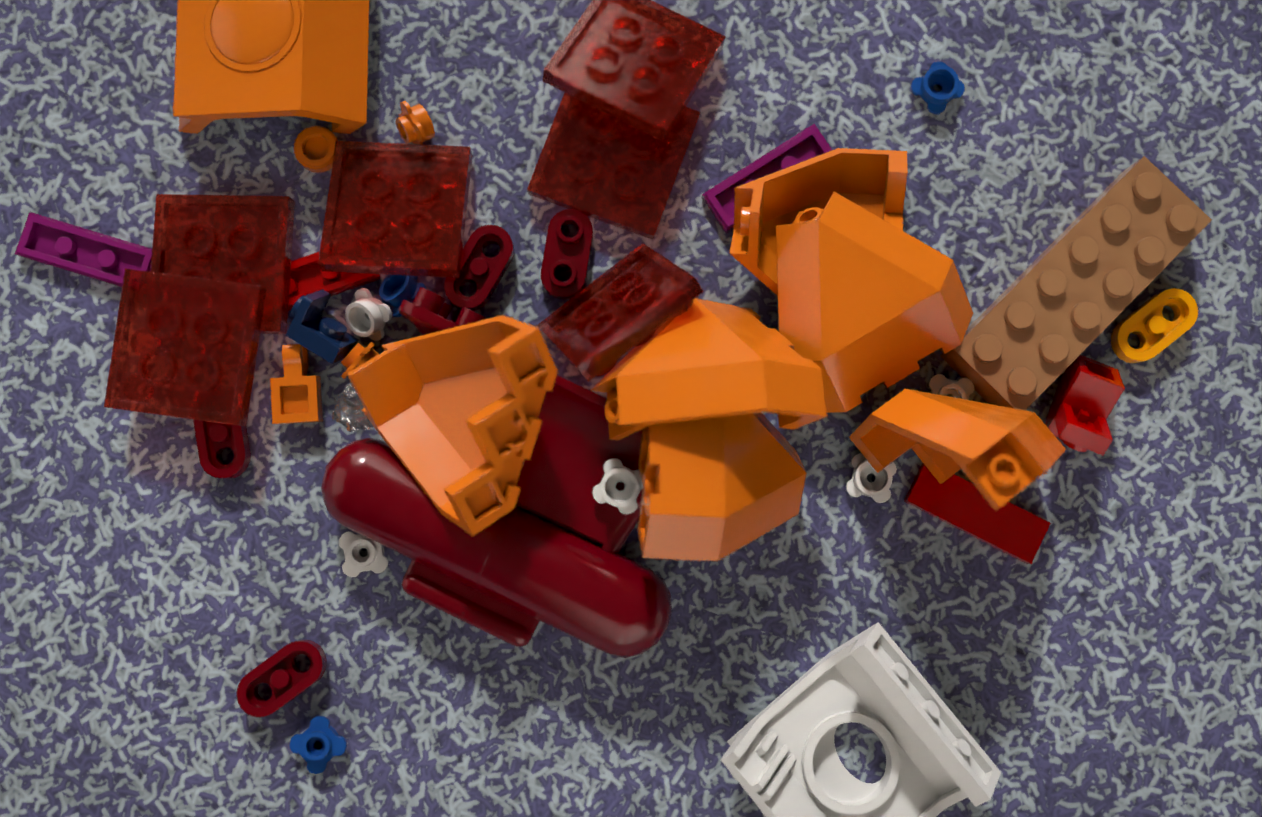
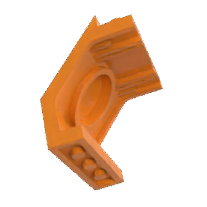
M177 0L173 116L179 117V132L198 134L214 120L234 118L306 117L331 122L332 132L351 134L367 123L369 0Z

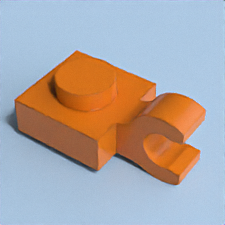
M300 344L282 345L284 377L270 378L272 424L323 422L321 376H307L309 368L308 349Z

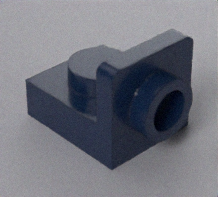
M320 290L306 296L303 295L295 302L290 311L289 318L292 320L286 336L331 364L344 359L355 347L359 339L346 332L347 328L341 322L329 317H321L331 294L325 290Z

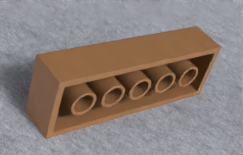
M1143 156L1125 169L967 328L961 345L946 354L942 353L940 357L962 378L970 379L974 384V390L989 404L1026 410L1212 219L1154 164Z

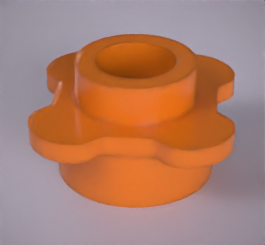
M407 101L400 102L401 114L395 120L398 132L406 144L412 142L416 150L422 152L424 151L423 142L435 137L431 118L421 104L410 107Z
M358 342L341 361V364L347 368L341 375L343 379L347 377L348 372L379 355L373 349L375 346L373 342H370L366 348Z

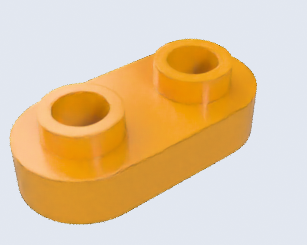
M1178 288L1167 289L1154 295L1114 328L1111 334V346L1116 356L1127 363L1133 364L1154 358L1195 324L1198 317V306L1195 299L1188 292ZM1164 306H1168L1173 310L1174 319L1172 321L1164 318L1162 313ZM1130 333L1136 334L1140 339V345L1137 349L1132 348L1128 343Z

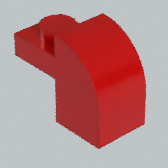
M1079 355L1065 370L1052 401L1045 425L1066 446L1079 452L1090 450L1104 456L1113 441L1106 419L1125 389L1119 370L1083 355Z

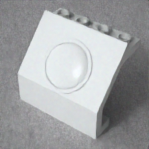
M879 622L832 650L727 741L730 747L720 759L733 778L739 782L760 808L765 817H936L946 808L966 798L975 807L991 800L1001 774L997 766ZM850 722L863 724L870 728L880 739L886 754V769L883 777L878 782L865 783L858 780L848 772L840 761L834 742L835 731L840 724Z

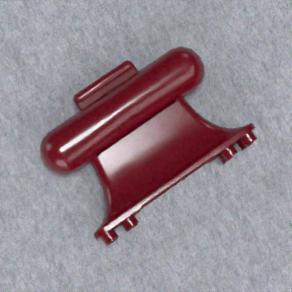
M423 287L419 288L413 303L403 300L399 307V313L408 319L421 335L487 319L463 307L456 323L447 319L452 306L445 303L446 299ZM559 375L556 376L552 391L546 390L538 419L542 420L531 458L530 460L524 459L516 486L521 489L515 508L474 536L467 533L438 511L402 462L383 440L365 438L352 441L340 449L325 468L321 490L324 504L330 516L342 526L412 559L402 579V589L405 593L513 646L524 647L527 645L539 621L607 654L628 658L642 655L655 646L668 628L672 613L671 594L663 578L651 568L620 554L628 536L639 521L643 488L636 498L637 509L631 514H622L618 507L612 506L607 502L598 503L592 493L593 488L601 483L605 474L603 466L606 461L616 458L621 460L623 466L633 471L639 469L638 461L643 429L618 441L609 440V423L605 417L607 398ZM618 482L616 484V489L618 491H623L625 489V484L623 482Z

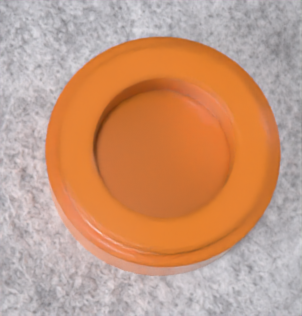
M311 126L302 130L296 137L294 154L305 169L321 173L332 169L337 164L341 155V146L336 136L329 129L322 126Z

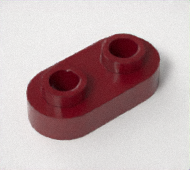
M565 209L552 217L548 226L541 268V281L545 290L554 298L562 300L571 299L583 290L586 284L593 241V227L590 219L583 212L576 209ZM569 224H573L579 229L577 235L571 238L562 234L563 228ZM560 268H568L572 275L569 280L561 282L555 278L556 271Z
M484 225L477 228L469 237L449 271L444 284L446 296L456 308L462 310L464 307L476 311L484 307L491 298L514 257V245L506 230L496 225ZM491 243L497 244L500 247L499 254L493 258L486 257L484 255V248ZM466 282L477 284V291L473 296L467 297L462 295L461 288Z
M220 387L205 389L198 394L192 405V417L200 464L207 474L215 478H236L245 472L251 459L243 404L240 398L232 391ZM224 403L227 407V414L223 419L217 420L214 416V409L218 404ZM231 448L234 452V459L230 464L225 465L221 461V453L224 449Z
M298 640L284 646L241 679L237 687V701L241 709L253 717H266L284 707L322 678L327 666L324 650L320 645L311 640ZM301 654L306 655L310 659L311 665L307 672H302L296 667V659ZM261 683H267L272 688V695L269 700L262 699L258 694V687Z

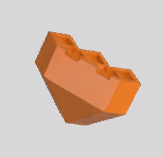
M837 148L735 187L734 230L729 254L778 296L776 225L792 224L797 214L808 208H825L834 191L903 231V209L908 174L907 151Z
M835 191L825 208H808L800 211L792 224L776 225L779 333L795 345L794 351L802 358L811 359L822 369L826 413L848 412L863 403L860 395L881 383L888 388L919 370L918 361L940 349L946 354L962 344L973 316V311L953 259Z
M694 298L669 313L590 391L607 393L605 417L609 423V440L618 441L652 424L761 412L778 414L779 428L795 430L827 417L822 369L811 359L802 358L795 352V345L776 329L766 327L759 321L761 316L751 308Z
M504 315L381 345L384 352L347 373L364 406L361 411L438 511L472 536L515 508L521 489L516 486L524 459L530 460L542 423V420L538 419L546 390L552 391L558 373L540 329Z
M904 389L871 413L849 436L850 440L877 473L909 449L915 452L940 484L962 469L995 510L1002 507L1034 480L1045 474L1066 451V448L1035 412Z
M762 412L658 423L643 429L638 461L643 485L638 524L643 558L719 561L799 514L807 472L797 451Z

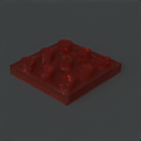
M592 0L543 69V82L664 142L721 52L726 36L652 0Z
M574 67L529 182L527 192L531 196L567 209L581 211L591 218L654 240L701 112Z
M336 141L318 265L321 270L326 272L459 278L473 157L471 148L466 146Z
M156 194L146 328L162 332L286 334L295 201L289 196Z
M642 243L537 324V326L549 342L589 382L594 377L602 376L612 370L617 363V359L630 349L648 342L655 334V330L671 317L685 313L692 306L693 300L704 291L693 275Z
M125 269L104 407L247 426L267 288L259 285Z

